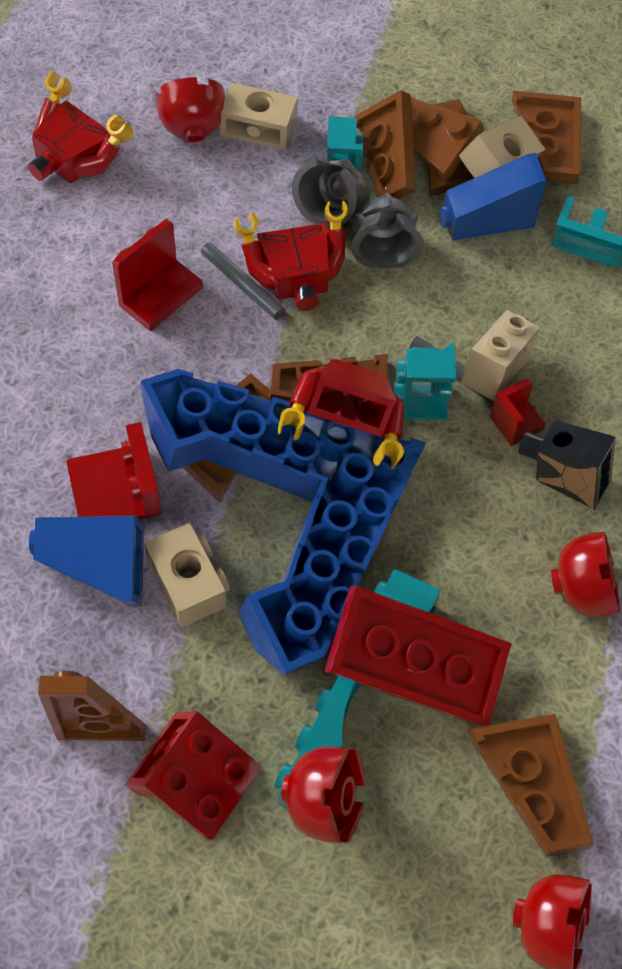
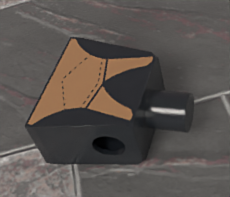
M557 421L552 424L544 438L531 432H526L520 442L518 453L537 461L536 480L595 510L612 480L616 437Z

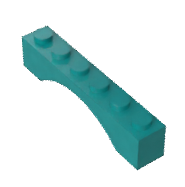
M394 569L387 582L380 580L374 592L433 614L437 607L441 590ZM338 677L332 689L324 687L315 705L314 710L319 712L313 726L305 724L296 741L295 749L299 750V753L293 765L285 763L276 779L274 788L279 790L278 805L287 809L286 803L281 798L282 782L284 777L291 773L293 766L303 754L320 746H343L342 730L344 719L352 698L361 684Z

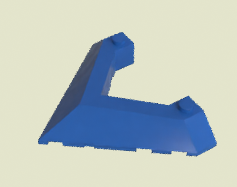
M175 369L140 381V388L151 438L168 472L202 460H208L311 502L282 582L247 595L238 615L256 652L281 674L287 675L322 660L338 628L351 586H358L427 442L411 438L410 441L398 439L397 441L404 449V454L395 468L391 470L392 461L387 455H384L379 466H376L373 462V456L385 440L384 437L308 414V411L303 412L305 423L299 439L293 440L296 427L293 425L283 426L281 434H278L277 430L281 413L287 408H292L289 401L273 397L272 400L248 394L249 389L218 381L217 384L193 378L194 373L181 369Z

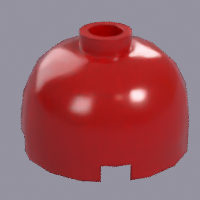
M187 77L164 83L160 87L161 94L156 92V108L159 119L171 134L184 138L186 142L197 143L203 141L206 136L212 134L220 127L225 90L219 82L208 79V85L198 84L197 77Z
M593 532L575 537L564 546L559 554L558 569L551 570L555 594L563 593L569 607L577 613L589 617H604L621 612L617 581L615 582L612 567L614 564L605 532Z
M320 746L303 754L293 766L291 773L284 777L281 786L282 801L286 803L288 814L295 827L306 836L333 844L347 843L353 837L363 807V802L355 801L356 786L365 787L363 761L359 752L356 749L343 746Z
M550 875L541 878L533 884L526 899H517L513 913V927L521 928L522 946L528 957L540 967L545 969H579L584 949H574V947L579 948L581 946L585 925H589L592 904V884L589 883V879L571 875Z

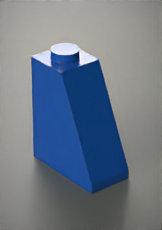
M536 153L527 154L446 191L445 203L439 209V217L442 228H448L452 241L535 227L546 184V178Z
M135 516L35 518V530H31L29 534V550L33 555V560L132 606H142L145 523Z

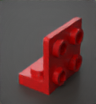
M165 219L156 227L148 229L141 239L129 248L121 250L112 262L119 307L149 331H152L203 289V280L177 261L174 226L168 219Z
M142 422L125 425L128 441L121 442V448L67 460L66 463L78 517L135 516L140 520L162 515L158 488Z
M198 711L176 712L127 780L125 786L139 796L155 797L205 839L212 840L260 770V764Z

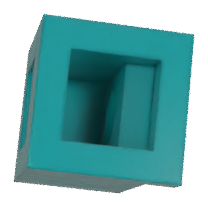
M329 116L327 162L349 159L352 165L361 172L363 132H356L357 117Z

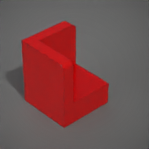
M528 378L495 395L490 418L510 446L521 442L526 432L537 434L543 431L546 424L528 401L533 386Z

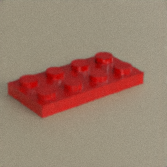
M351 586L324 672L484 727L490 725L512 643L359 586Z

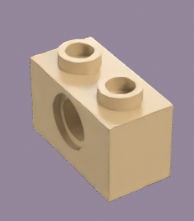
M231 83L225 96L223 110L221 111L220 136L287 150L297 122L298 97Z
M519 116L479 134L463 150L459 157L473 177L476 178L527 154L536 153L538 158L546 149L523 117Z
M506 310L472 348L460 383L494 401L496 393L504 390L528 360L540 327L524 317Z
M191 523L144 542L147 561L180 628L227 608L226 592L230 591L228 580L221 568L214 570L209 560L213 556L209 543L203 534L196 535ZM186 570H195L198 572V574L192 578H184L180 576V574Z

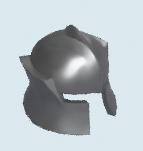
M318 159L309 161L300 167L292 182V196L300 213L314 224L326 223L327 228H330V222L326 219L324 212L328 201H330L329 211L336 217L343 214L342 201H345L348 211L345 219L342 221V225H344L354 212L360 211L369 202L371 190L365 186L361 173L352 165L349 159L323 162Z
M388 193L370 200L360 211L354 212L351 217L352 229L355 233L351 244L353 256L358 262L371 268H399L412 263L420 256L424 249V240L416 229L418 214L411 212L402 201L391 197Z

